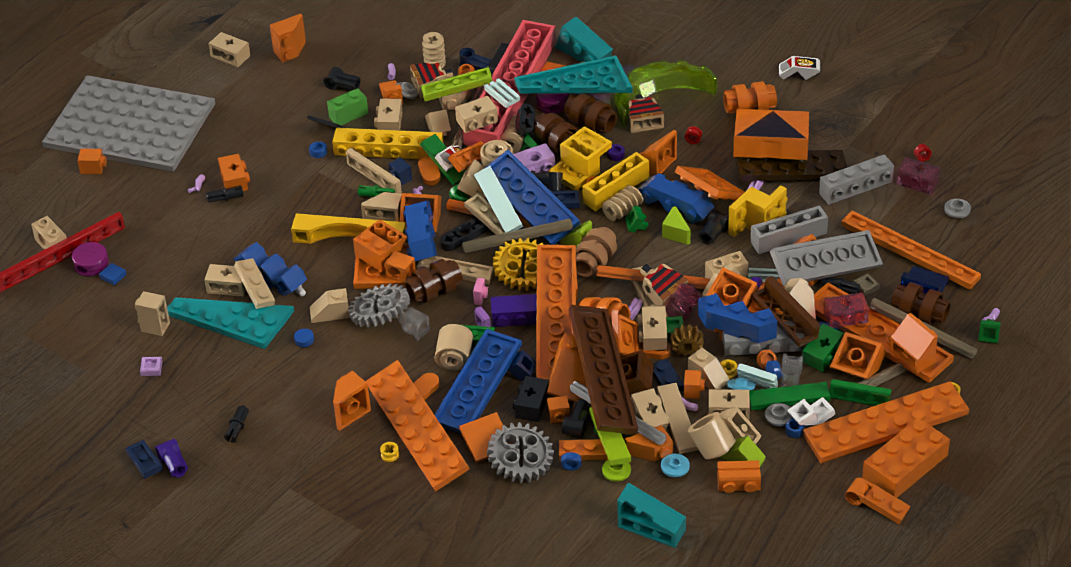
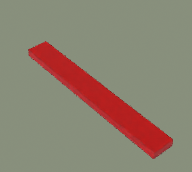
M117 212L0 272V293L71 257L73 251L79 245L87 242L98 243L125 229L122 214Z

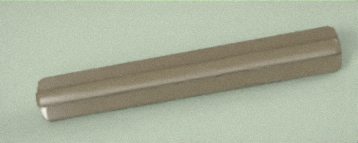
M898 363L858 384L876 387L908 370L903 367L902 363Z

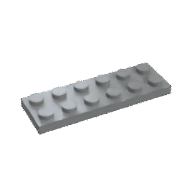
M869 230L777 247L770 251L783 286L790 279L794 278L812 281L878 268L883 265Z

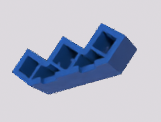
M660 173L648 178L638 188L643 196V201L647 205L659 200L668 213L672 207L676 206L678 210L683 212L691 224L703 220L715 207L703 191L688 189V185L677 180L673 182L667 180L666 176Z
M424 201L405 206L404 217L407 223L405 233L409 244L407 248L408 255L414 257L415 261L438 256L433 239L436 236L432 224L434 217L430 202Z
M257 242L248 246L233 258L235 262L253 258L269 288L272 286L277 288L278 293L283 296L292 293L307 280L304 271L297 264L288 268L282 257L277 253L268 257L264 248Z
M717 293L698 299V316L707 329L714 330L717 328L723 330L724 334L734 337H748L755 343H762L777 338V320L769 308L750 313L743 301L724 306Z

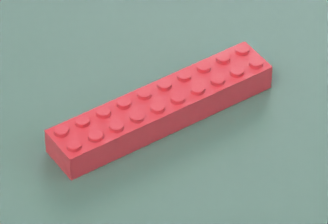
M527 20L521 22L492 75L494 82L499 78L520 96V101L505 108L484 89L480 98L489 96L497 107L498 122L467 133L463 131L464 145L471 146L479 141L485 144L489 141L500 140L511 118L517 114V110L523 105L528 94L519 93L514 77L537 73L542 70L556 44V26Z

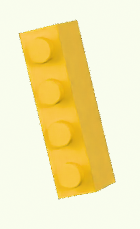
M635 152L583 185V203L596 212L602 208L605 201L624 189V187L638 185L649 177V160Z

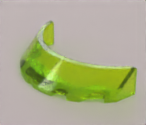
M666 60L656 61L629 72L628 79L633 87V93H615L614 102L621 124L624 127L626 126V119L629 114V101L633 100L636 95H643L645 98L655 92L675 88L696 89L714 95L717 94V77L708 67L703 65L698 67L683 60H678L677 63H668Z

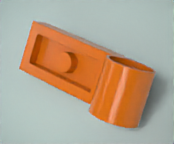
M856 478L845 493L846 500L852 505L858 506L864 503L898 525L911 507L863 478Z

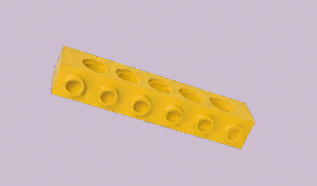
M336 128L332 142L335 156H346V151L352 148L364 157L422 159L429 157V155L420 146L421 142L433 134H436L443 142V132Z

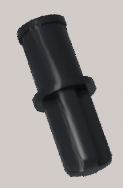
M241 185L226 189L223 187L221 190L206 193L209 203L244 197Z
M835 277L822 278V287L829 282L844 292L855 295L859 294L860 284L846 281L842 277L840 279Z
M238 406L234 417L230 419V426L224 435L225 440L228 442L232 437L231 443H235L240 430L244 429V422L249 413V409L246 406Z

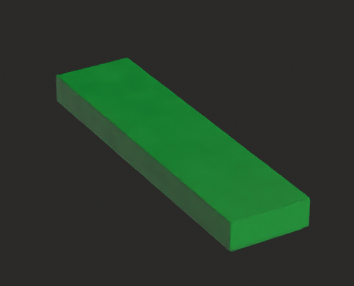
M827 382L749 391L751 411L767 409L770 405L777 403L793 406L803 399L808 404L815 403L822 397L826 401L831 399Z

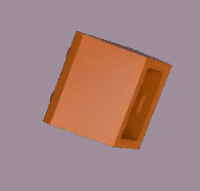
M379 219L353 239L355 256L383 272L386 270L384 267L386 259L394 251L401 252L407 235Z
M909 313L892 335L890 351L918 374L935 363L938 335L923 324L919 318Z

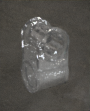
M784 353L781 368V387L799 384L804 356L794 357Z

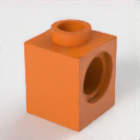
M394 251L384 264L387 277L405 283V280L411 277L412 271L416 270L415 258Z

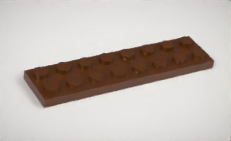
M571 304L569 308L570 319L597 430L636 435L638 425L608 309Z

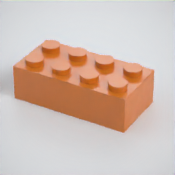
M917 418L864 461L862 478L897 498L948 456L950 439L920 418Z

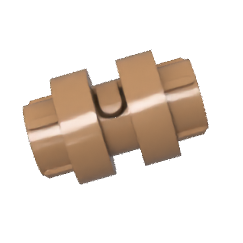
M599 227L587 232L582 242L576 247V271L579 275L584 277L596 275L598 265L606 266L617 250L616 235L612 230L607 227Z

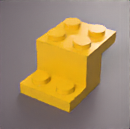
M584 126L560 144L561 161L549 169L548 172H563V184L572 190H579L585 185L589 177L597 176L600 173V156L612 147V141Z
M779 186L769 196L750 187L729 206L728 234L735 237L740 232H743L745 228L751 230L753 225L786 216L787 188Z

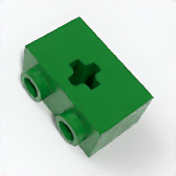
M822 324L818 339L809 342L803 349L802 362L824 372L827 366L830 367L842 341L843 333Z

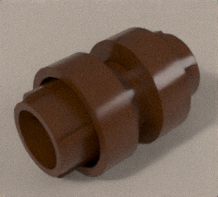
M585 93L571 95L564 106V113L569 117L571 123L580 127L585 126L597 134L601 132L609 133L617 121V114L612 110L610 104L601 100L596 101L594 97Z
M541 113L534 120L533 131L535 139L542 144L546 143L549 149L560 155V144L579 131L575 126L565 122L563 118L555 113Z
M440 259L430 264L429 271L425 267L412 271L411 277L405 280V288L410 299L413 302L423 301L428 303L438 298V291L442 295L455 291L456 285L460 284L463 280L458 264L454 260L445 261Z
M910 282L907 287L901 284L897 285L891 299V306L899 308V310L907 314L919 315L921 321L931 326L935 321L942 324L945 323L951 309V302L943 299L944 295L942 292L930 289L927 293H924L923 286Z

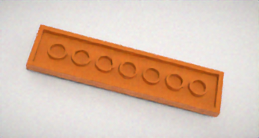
M537 245L536 378L550 381L559 342L565 333L575 336L569 308L571 304L576 305V245Z
M829 282L814 294L816 316L829 324L838 326V329L843 332L882 343L886 352V358L897 364L902 363L904 368L928 383L936 378L954 360L952 354L937 346L935 363L916 374L890 351L891 337L900 326L899 323L871 309L865 303Z
M398 360L365 381L435 492L470 470Z
M951 381L803 429V436L818 461L823 463L889 441L917 418H920L930 426H935L968 415L969 408Z

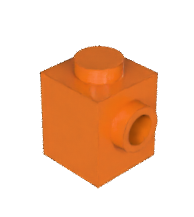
M80 149L77 160L80 174H102L103 167H106L107 159L106 156H103L102 149Z

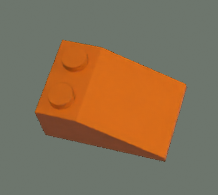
M565 333L558 344L546 394L555 397L567 395L568 401L574 403L583 398L571 392L570 385L574 381H578L586 387L587 385L575 336Z

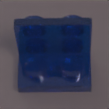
M915 266L911 268L909 273L904 272L901 277V285L907 287L910 282L922 285L924 293H927L930 289L943 293L949 281V277Z

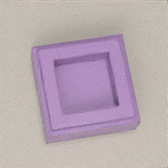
M142 357L141 376H161L162 357Z

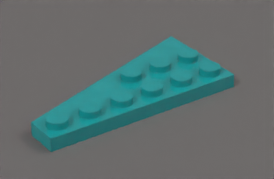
M617 56L514 77L515 85L520 94L633 93V87Z
M175 297L167 307L170 317L266 349L294 313V306L274 305L256 309L254 303Z

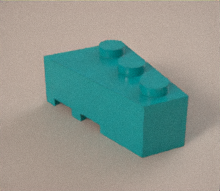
M574 17L562 26L555 48L580 62L611 57L613 48L577 17Z
M629 482L617 499L618 527L676 548L686 531V516Z

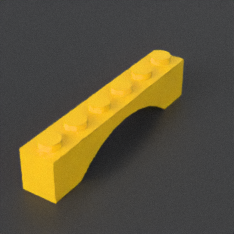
M296 213L291 227L292 239L296 243L312 244L331 237H356L378 220ZM384 221L406 235V222Z

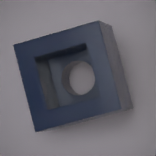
M401 157L388 163V173L401 181V186L412 180L411 166Z
M522 350L517 353L508 371L521 382L525 379V376L531 377L536 361Z

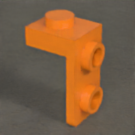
M395 80L379 83L383 99H401L403 105L400 84L395 85L397 83Z

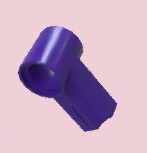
M171 439L155 446L161 463H165L172 477L179 478L184 476L188 466L181 455L177 441Z

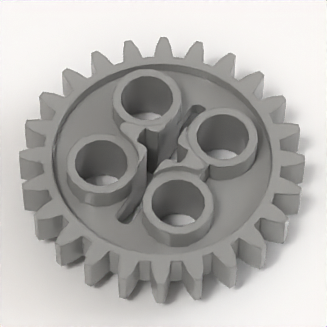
M390 283L386 287L384 284L380 288L374 286L373 290L367 289L366 293L361 292L360 297H355L356 301L350 302L351 305L348 306V313L352 322H355V325L360 324V327L365 324L367 327L371 326V324H374V327H376L378 323L384 325L385 321L391 322V318H398L397 314H403V310L408 309L407 305L410 304V297L406 288H403L402 285L398 287V284L392 286Z
M521 422L518 423L517 427L510 423L509 428L503 425L502 431L496 429L495 435H491L487 447L488 462H492V469L498 468L497 474L504 473V479L510 476L512 482L518 478L519 482L522 483L523 479L526 478L528 483H530L532 477L538 480L539 474L544 476L546 470L549 471L553 461L554 450H551L553 444L548 443V436L543 437L544 431L536 432V426L529 429V423L525 427H522ZM519 438H521V442H522V445H521V456H522L521 464H522V467L519 466V458H520V450L518 449V447H519Z

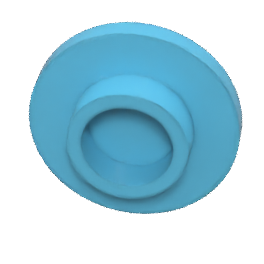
M736 378L727 381V386L733 390L755 389V383L746 378Z
M669 454L661 461V470L669 477L684 476L690 468L689 460L681 454Z

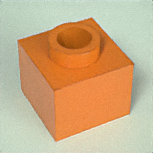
M685 370L684 398L700 399V391L705 389V379H701V371Z
M567 395L547 398V412L550 424L563 422L565 416H569L570 407Z

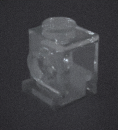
M412 307L399 316L398 322L402 324V330L412 334L416 341L420 340L430 330L429 316Z

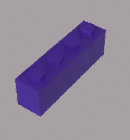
M537 294L491 297L492 327L536 324Z

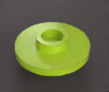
M607 460L603 464L602 473L606 479L619 482L630 476L631 466L629 463L611 466L609 460Z

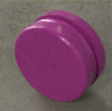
M536 93L537 108L546 114L561 113L564 111L569 93Z
M87 242L81 244L72 253L75 271L82 276L99 275L109 265L107 250L100 243Z

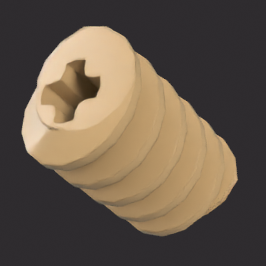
M437 32L427 33L423 36L422 42L424 63L438 62L442 69L446 64L444 38Z
M516 115L511 118L500 140L512 146L513 153L519 152L524 143L523 139L526 137L519 135L515 129Z
M628 185L605 201L602 205V210L605 216L612 222L616 219L620 220L634 206L643 203V196L638 189Z

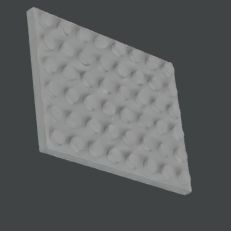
M87 75L43 139L42 145L44 148L79 154L80 149H102L103 156H106L108 160L174 172L213 109L215 98Z

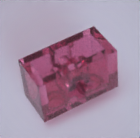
M905 157L897 171L896 184L932 194L939 182L941 167Z
M863 293L824 298L823 312L829 327L835 328L868 323L869 308Z

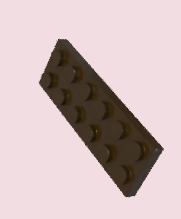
M808 150L807 160L734 157L740 181L820 180L822 176L847 168L843 150Z

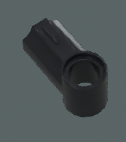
M332 67L323 79V84L330 90H334L337 87L355 90L359 89L361 83L360 77L346 74L338 67Z
M563 172L533 173L549 190L562 191Z
M715 210L711 211L707 224L699 233V238L703 243L707 245L714 243L722 231L726 232L728 230L729 215Z
M584 399L574 402L569 416H565L563 420L562 434L580 438L584 436L591 404Z

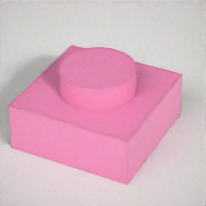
M477 278L473 289L474 305L482 306L483 299L487 298L488 287H485V279Z

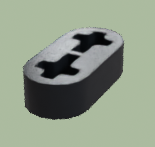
M523 104L517 110L515 129L521 136L529 135L534 128L535 110L529 104Z

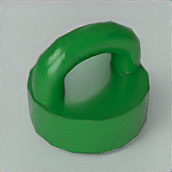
M459 184L452 187L449 192L451 199L462 202L469 199L468 194L457 188Z

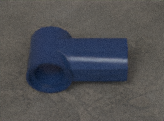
M462 48L459 52V67L463 64H469L475 70L487 68L492 61L475 54L472 48Z

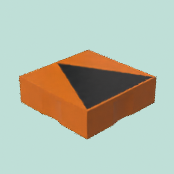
M737 109L733 157L807 160L809 112Z

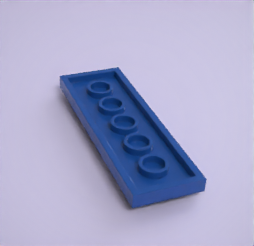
M509 150L505 151L487 166H491L513 208L532 227L565 219H571L573 229L580 224V220ZM573 229L542 237L549 245H555Z
M489 329L485 330L435 413V417L443 428L461 434L459 430L460 425L480 418L522 346L521 340Z

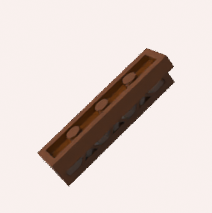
M773 276L765 279L763 289L751 294V299L762 310L768 308L771 310L772 307L783 312L781 314L771 310L777 320V325L798 347L818 339L820 324ZM766 295L771 301H764L760 297ZM783 320L792 321L795 326L786 325ZM795 333H803L807 337L800 339Z

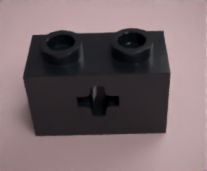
M525 376L523 384L520 383L518 388V398H514L513 410L516 412L517 419L540 422L549 394H546L549 380Z

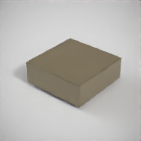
M868 273L852 281L853 283L860 284L859 293L863 297L879 290L880 284Z

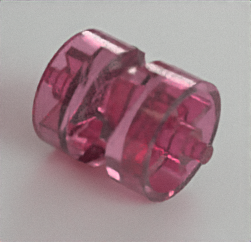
M679 284L673 297L667 303L666 310L672 317L682 316L683 321H685L692 313L693 307L697 305L701 295L694 287L688 284Z

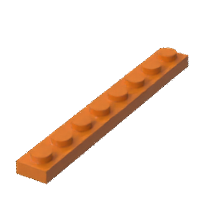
M851 211L841 222L842 227L854 233L869 230L874 243L969 290L981 279V273L859 213Z

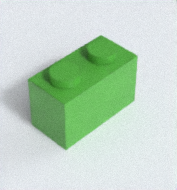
M358 88L327 101L329 118L339 125L346 124L368 114L367 97Z

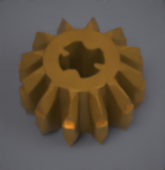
M681 324L680 328H675L674 333H671V347L677 355L683 354L684 357L687 354L693 355L694 352L703 348V333L697 326L692 327L689 324L684 327Z

